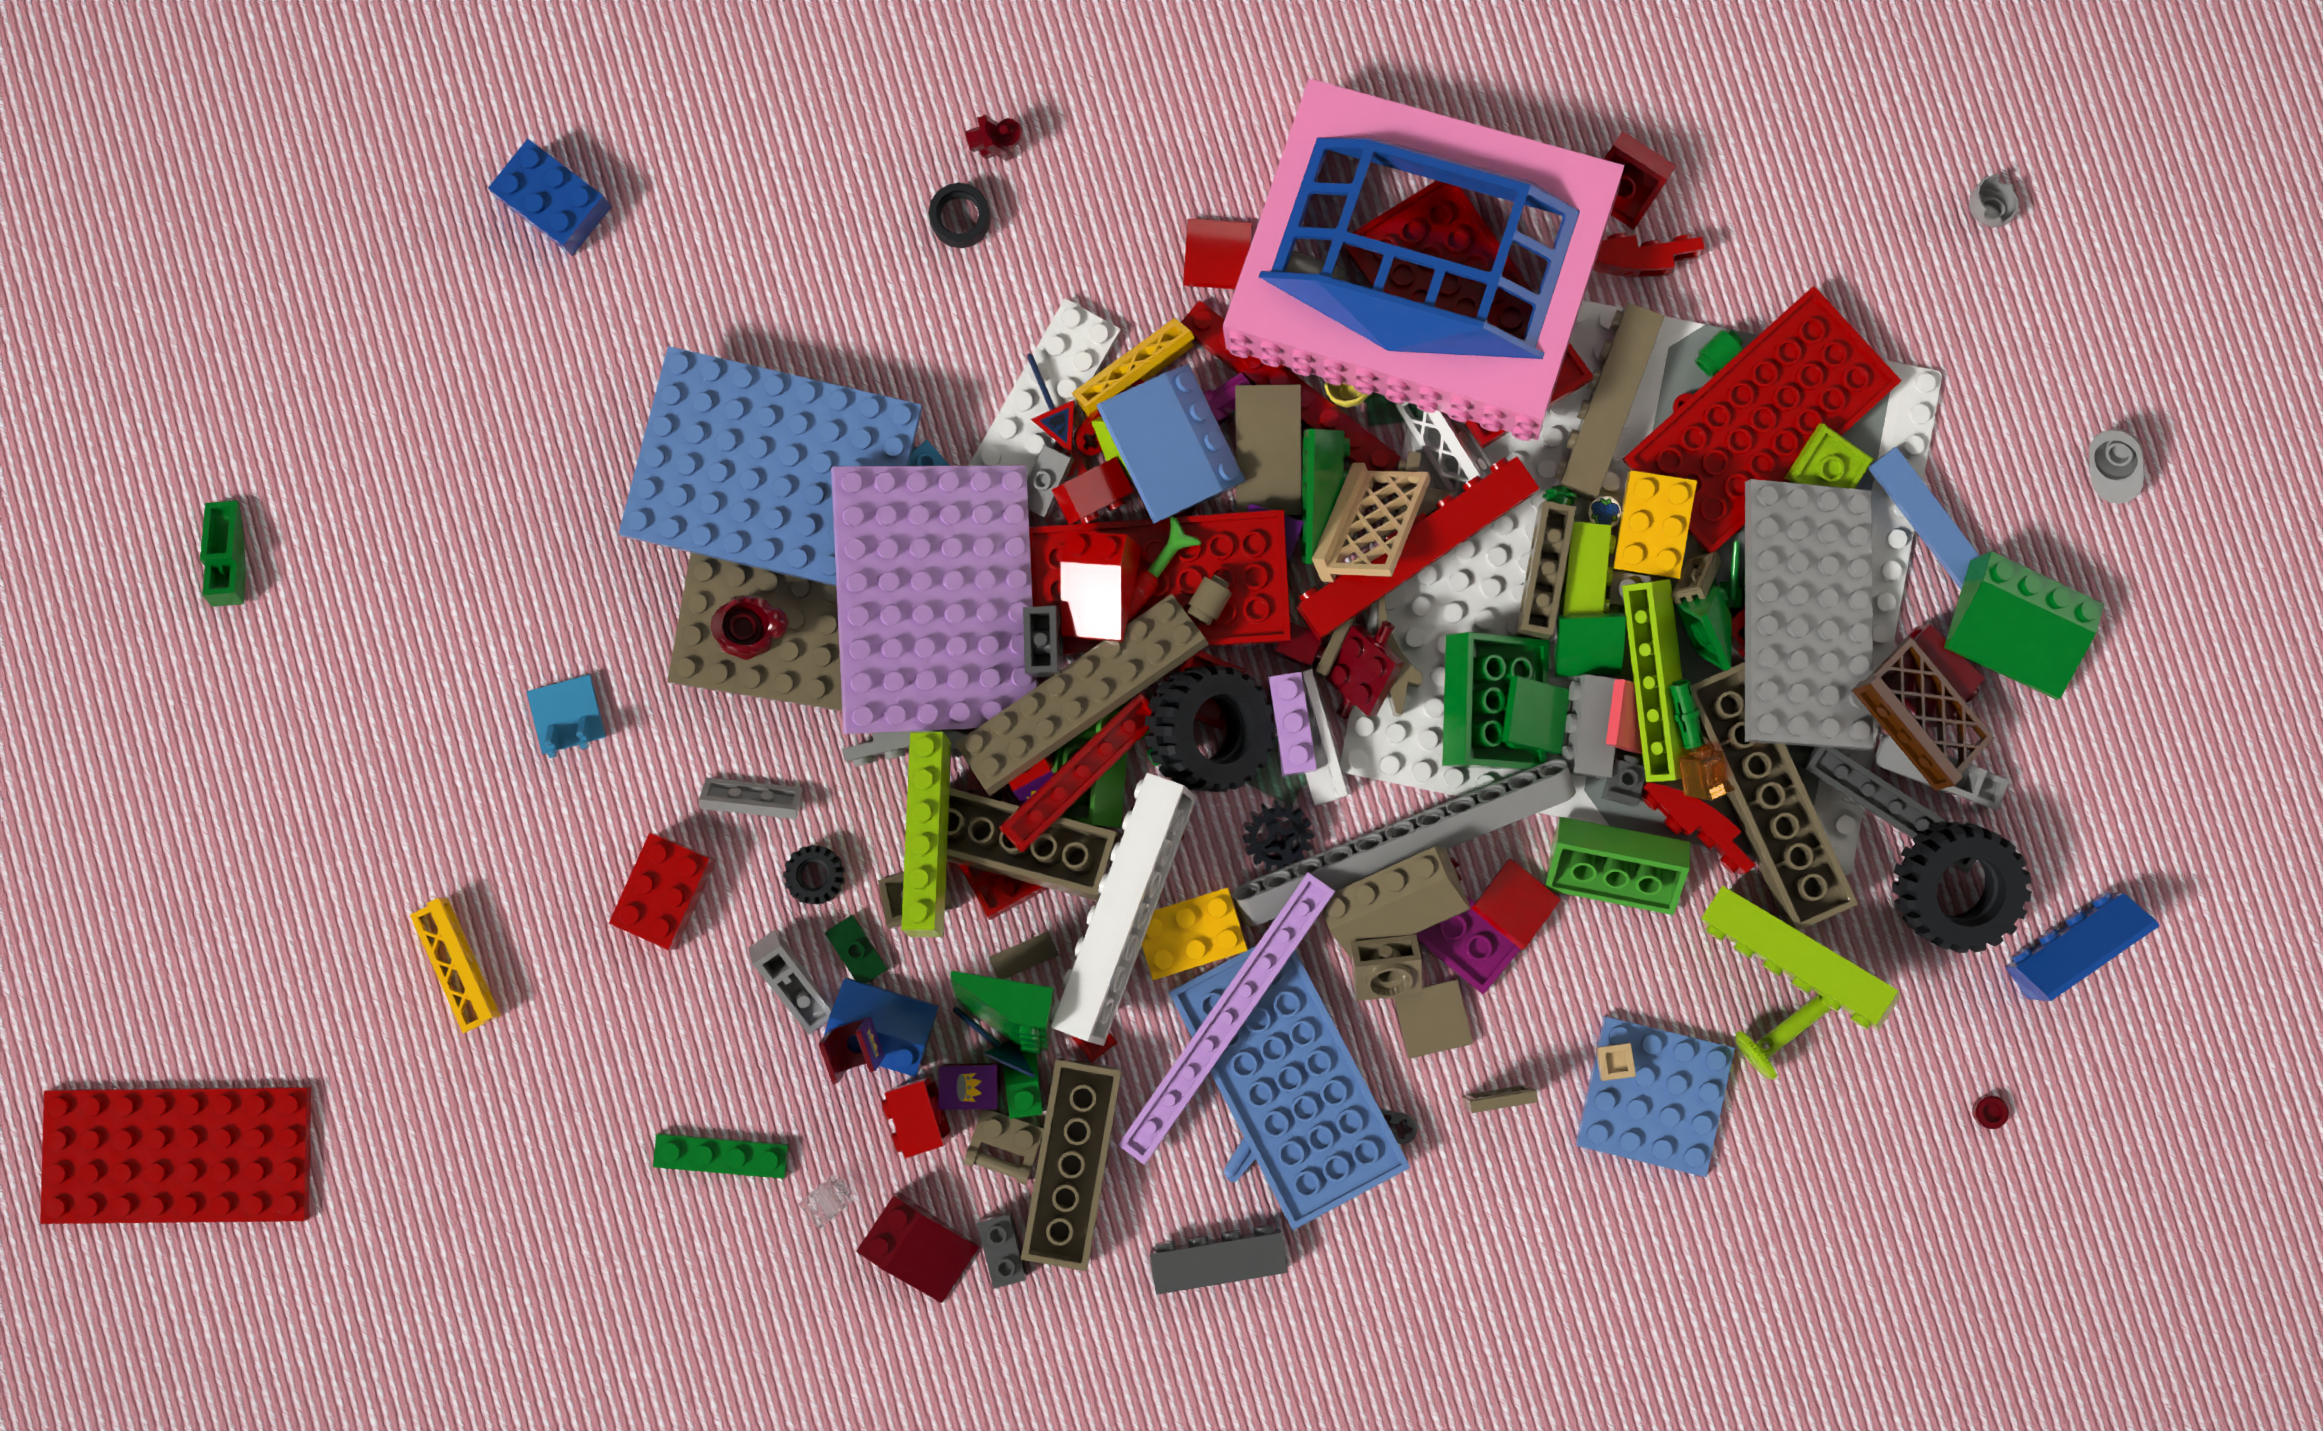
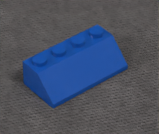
M2106 891L2095 897L2091 901L2093 906L2086 911L2078 910L2065 919L2066 925L2058 930L2055 928L2050 929L2038 937L2040 942L2031 949L2024 947L2011 956L2013 961L2006 965L2005 968L2027 999L2052 1001L2160 925L2126 894L2109 893V891Z

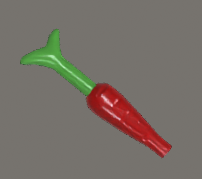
M1170 517L1171 530L1167 545L1148 570L1140 571L1136 575L1127 623L1155 594L1159 586L1158 577L1176 552L1185 547L1201 545V541L1198 538L1185 534L1175 517Z

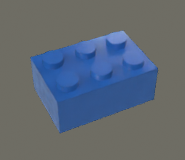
M528 138L488 187L489 191L500 202L571 256L576 253L612 207L601 193Z

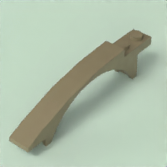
M1409 451L1405 460H1399L1397 471L1419 472L1422 453ZM1410 483L1401 488V491L1406 493L1417 485L1416 483ZM1427 487L1416 517L1423 512L1428 517L1438 510L1435 505L1450 494L1454 497L1455 492ZM1395 492L1393 493L1392 500L1399 497ZM1406 504L1394 510L1396 514H1392V516L1395 518L1407 511L1408 507ZM1386 516L1382 517L1381 525L1389 521ZM1396 528L1380 538L1382 540L1385 539L1387 536L1397 531ZM1385 596L1376 602L1377 632L1382 621H1388ZM1391 634L1387 643L1392 652L1404 662L1388 693L1393 716L1400 717L1403 715L1407 686L1418 688L1422 683L1423 674L1409 662L1396 643L1393 634Z

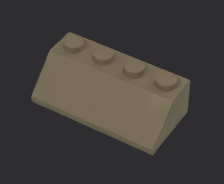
M1434 846L1337 890L1322 913L1330 932L1351 958L1350 942L1417 934L1470 910L1471 907L1446 848Z

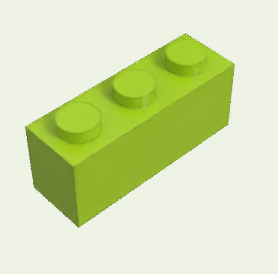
M1573 522L1561 590L1559 615L1609 613L1610 600L1605 599L1606 586H1611L1613 568L1608 567L1609 554L1614 553L1616 536L1611 535L1612 525Z

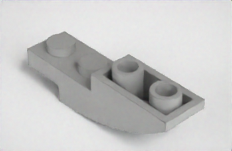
M950 729L872 733V742L841 749L845 762H853L854 767H861L872 764V758L885 755L886 760L905 756L904 750L909 749L910 732H943L951 741L952 758L963 755L955 743L967 735Z
M1883 734L1872 765L1931 786L1889 735ZM1947 756L1954 766L1958 763V759ZM1970 764L1961 773L1963 778L1955 786L1941 789L1998 811L2009 780Z

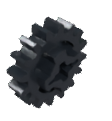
M1274 800L1272 808L1268 809L1262 803L1260 804L1262 810L1260 814L1254 811L1250 812L1253 822H1244L1243 826L1249 833L1242 835V840L1244 843L1249 844L1244 849L1247 855L1254 854L1252 860L1255 865L1264 861L1265 871H1269L1272 865H1276L1277 870H1279L1285 864H1294L1295 859L1300 861L1306 859L1302 852L1303 850H1312L1313 847L1307 839L1314 838V833L1312 830L1306 829L1311 825L1308 817L1302 818L1304 812L1300 807L1292 811L1293 806L1291 802L1287 801L1284 807L1281 808L1278 801ZM1275 817H1285V818H1288L1289 820H1287V821H1282V820L1276 819ZM1265 822L1262 833L1257 835L1260 827ZM1276 832H1280L1282 839L1276 841L1273 834ZM1295 839H1298L1296 845H1295L1294 848L1291 850V847H1292V844H1293L1294 840H1295ZM1269 852H1274V853H1277V854H1280V855L1274 856V855H1269V854H1267V853H1269Z

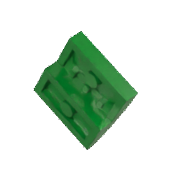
M1625 614L1557 615L1555 677L1584 674L1620 675L1625 645Z

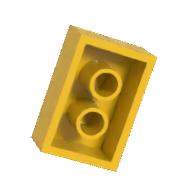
M1628 471L1612 568L1680 579L1697 480Z
M1228 887L1154 910L1142 942L1152 980L1248 951Z

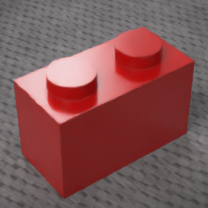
M1116 457L1052 489L1069 525L1078 520L1084 525L1100 517L1097 510L1106 506L1108 511H1111L1125 504L1126 501L1123 497L1134 492Z

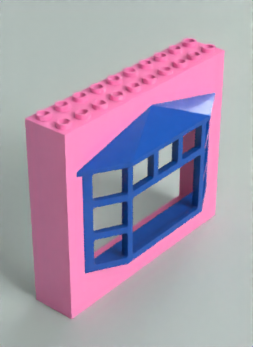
M1309 78L1223 323L1226 349L1237 357L1247 358L1249 355L1259 358L1262 363L1271 367H1278L1279 365L1289 367L1294 373L1302 376L1313 374L1323 377L1322 379L1332 385H1341V383L1354 386L1356 391L1370 395L1375 392L1385 395L1387 400L1394 403L1403 404L1404 401L1417 405V408L1424 412H1443L1458 422L1470 420L1480 423L1482 428L1496 432L1501 429L1511 432L1513 437L1520 440H1538L1618 194L1625 165ZM1328 150L1360 159L1352 183L1317 182ZM1370 163H1376L1514 202L1492 271L1479 270L1349 233L1347 230ZM1312 195L1348 196L1338 226L1335 229L1301 227ZM1524 205L1562 215V221L1553 249L1517 230ZM1297 239L1332 241L1320 274L1286 272ZM1512 243H1516L1547 260L1548 264L1538 294L1502 276ZM1343 244L1383 255L1372 288L1332 277ZM1394 259L1404 260L1435 270L1425 302H1416L1383 291ZM1445 274H1453L1487 285L1475 318L1435 307ZM1498 288L1533 306L1523 340L1487 322V317Z

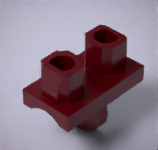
M986 114L977 117L978 127L965 131L967 143L971 151H979L985 159L997 155L1005 161L1014 158V154L1009 148L1018 145L1023 136V129L1016 120L1008 118L998 123Z

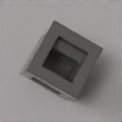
M1622 755L1621 760L1614 759L1612 778H1606L1601 798L1631 807L1638 806L1645 779V769L1643 766H1640L1641 759ZM1624 773H1629L1632 776L1633 781L1631 785L1623 783L1622 776Z

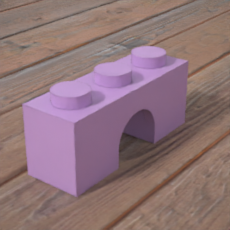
M1296 672L1270 676L1267 679L1276 725L1277 747L1282 777L1315 772L1317 767L1302 673Z

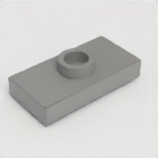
M1043 445L1027 481L1029 510L1049 518L1056 503L1052 489L1065 482L1075 460L1074 458Z

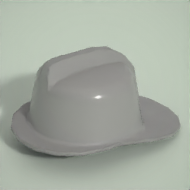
M2125 429L2107 430L2096 435L2089 446L2090 479L2093 489L2099 497L2107 502L2115 504L2130 502L2138 496L2144 483V460L2141 442L2134 435L2125 432Z

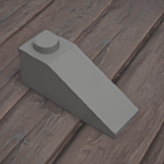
M773 930L748 948L754 967L808 1035L828 1022L832 1011L831 1007L798 958L776 930Z

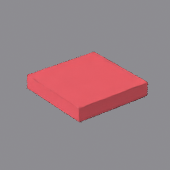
M1615 679L1606 744L1643 755L1634 682L1625 679Z

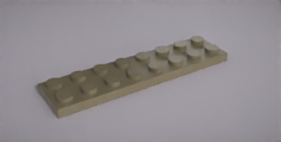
M1171 594L1127 624L1123 642L1104 640L1062 669L1061 674H1055L956 742L955 745L985 791L991 796L1209 644Z

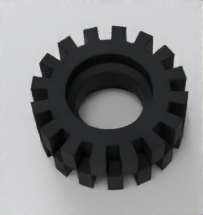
M817 845L804 846L799 848V851L793 852L790 855V860L786 861V871L783 872V877L786 880L784 884L786 889H789V894L793 898H797L798 901L807 904H824V902L834 899V896L842 890V884L845 883V867L842 866L840 857L831 849ZM812 862L822 864L827 872L826 881L817 888L807 886L802 878L803 869Z

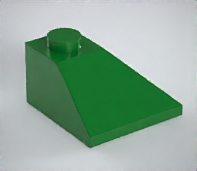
M1712 584L1705 599H1699L1696 594L1694 601L1687 602L1684 597L1681 604L1675 605L1673 601V605L1695 653L1722 670L1727 671L1731 668L1732 615L1727 606V603H1729L1728 595L1721 586Z

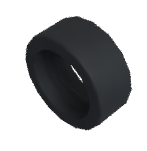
M959 182L946 185L937 191L930 201L928 214L932 230L938 239L946 245L955 248L970 247L981 241L988 232L991 216L987 200L981 191L972 185ZM967 198L978 209V222L973 229L966 233H952L942 223V209L952 199Z

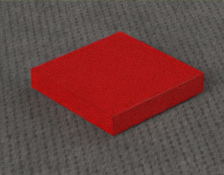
M1509 858L1471 909L1523 950L1561 899Z

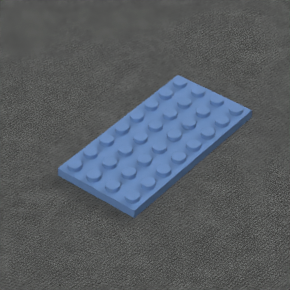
M1255 947L1168 992L1191 1037L1195 1035ZM1294 951L1210 1072L1292 1230L1411 1168L1296 951Z

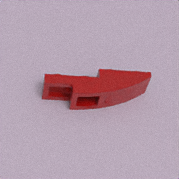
M1624 232L1615 233L1607 236V240H1602L1593 270L1624 277L1667 276L1675 268V261L1699 257L1705 249L1703 238H1692L1691 234L1674 237L1672 242L1660 243V240H1650L1643 242L1641 247H1639L1636 235L1626 236Z
M1651 782L1643 784L1641 790L1643 793L1641 796L1642 801L1653 811L1658 809L1666 817L1664 823L1676 835L1681 833L1685 836L1697 830L1699 832L1696 835L1697 839L1707 849L1711 850L1714 848L1722 856L1719 859L1720 863L1732 874L1735 872L1746 874L1755 866L1754 862L1732 841L1742 831L1715 808L1681 790Z

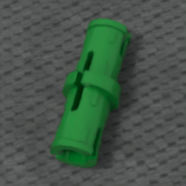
M1689 679L1674 681L1669 684L1676 711L1673 715L1681 730L1683 747L1685 749L1700 747L1705 742L1698 718L1701 715L1700 709L1695 705L1691 682Z

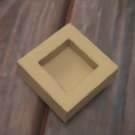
M1631 1043L1596 1047L1601 1081L1636 1077Z

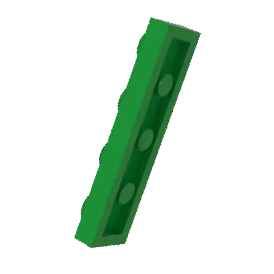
M658 1133L655 1140L653 1167L785 1179L787 1175L789 1144Z

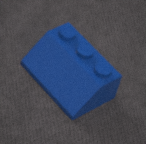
M845 977L830 1013L824 1036L829 1029L871 1016L885 1055L879 1066L916 1077L923 1064L939 1005ZM856 1034L851 1035L847 1041L849 1049L855 1053L862 1052Z

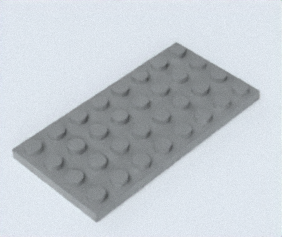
M1750 479L1745 482V742L1856 750L1873 749V715L1852 692V689L1859 682L1866 680L1873 673L1872 490Z

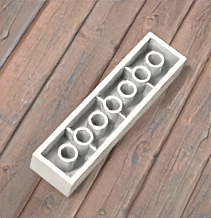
M1146 773L1144 780L1141 779L1136 786L1134 798L1137 800L1133 810L1128 811L1124 818L1122 829L1125 831L1121 842H1117L1113 847L1110 860L1113 861L1109 874H1104L1098 890L1101 893L1097 906L1093 905L1088 913L1087 924L1089 927L1085 937H1081L1076 945L1074 954L1077 956L1073 969H1069L1065 974L1062 987L1065 988L1061 1001H1057L1054 1004L1050 1019L1053 1020L1051 1028L1102 1046L1105 1044L1197 798L1184 785L1150 773Z

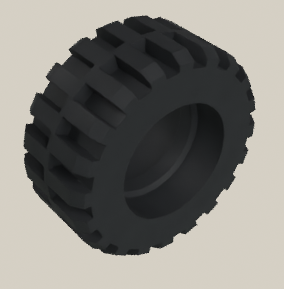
M1192 666L1185 668L1184 671H1177L1170 675V682H1162L1157 688L1159 696L1151 698L1148 708L1152 709L1151 715L1145 717V726H1149V735H1145L1146 745L1152 746L1153 751L1149 755L1153 763L1161 764L1159 767L1161 774L1165 778H1172L1173 782L1184 785L1189 790L1227 792L1228 789L1236 790L1244 786L1245 781H1252L1258 775L1257 767L1264 768L1268 761V757L1265 756L1267 750L1272 751L1274 740H1271V731H1275V722H1272L1270 718L1273 709L1271 703H1266L1264 700L1267 694L1261 686H1254L1256 684L1254 678L1249 674H1242L1240 669L1234 667ZM1212 698L1224 712L1227 732L1221 749L1208 760L1196 746L1193 735V723L1200 706L1207 699Z
M1957 821L1947 822L1946 827L1937 824L1928 828L1929 835L1926 836L1919 833L1913 838L1915 845L1912 848H1904L1900 854L1905 857L1902 865L1896 863L1893 872L1899 875L1898 881L1892 882V892L1899 895V898L1894 903L1897 911L1904 914L1902 919L1907 926L1914 929L1916 934L1946 950L1951 949L1957 953H1967L1969 949L1975 953L1985 951L1987 943L1995 947L2003 942L2002 935L2005 933L2012 935L2017 930V926L2014 925L2017 919L2021 918L2024 920L2027 910L2023 909L2025 901H2031L2032 891L2026 889V884L2032 882L2030 872L2022 869V867L2026 866V861L2022 854L2015 852L2016 846L1993 831L1967 822L1965 824ZM1969 857L1977 859L1982 865L1985 874V888L1980 900L1973 908L1963 914L1955 916L1946 915L1942 912L1937 899V888L1942 874L1950 865L1958 860Z

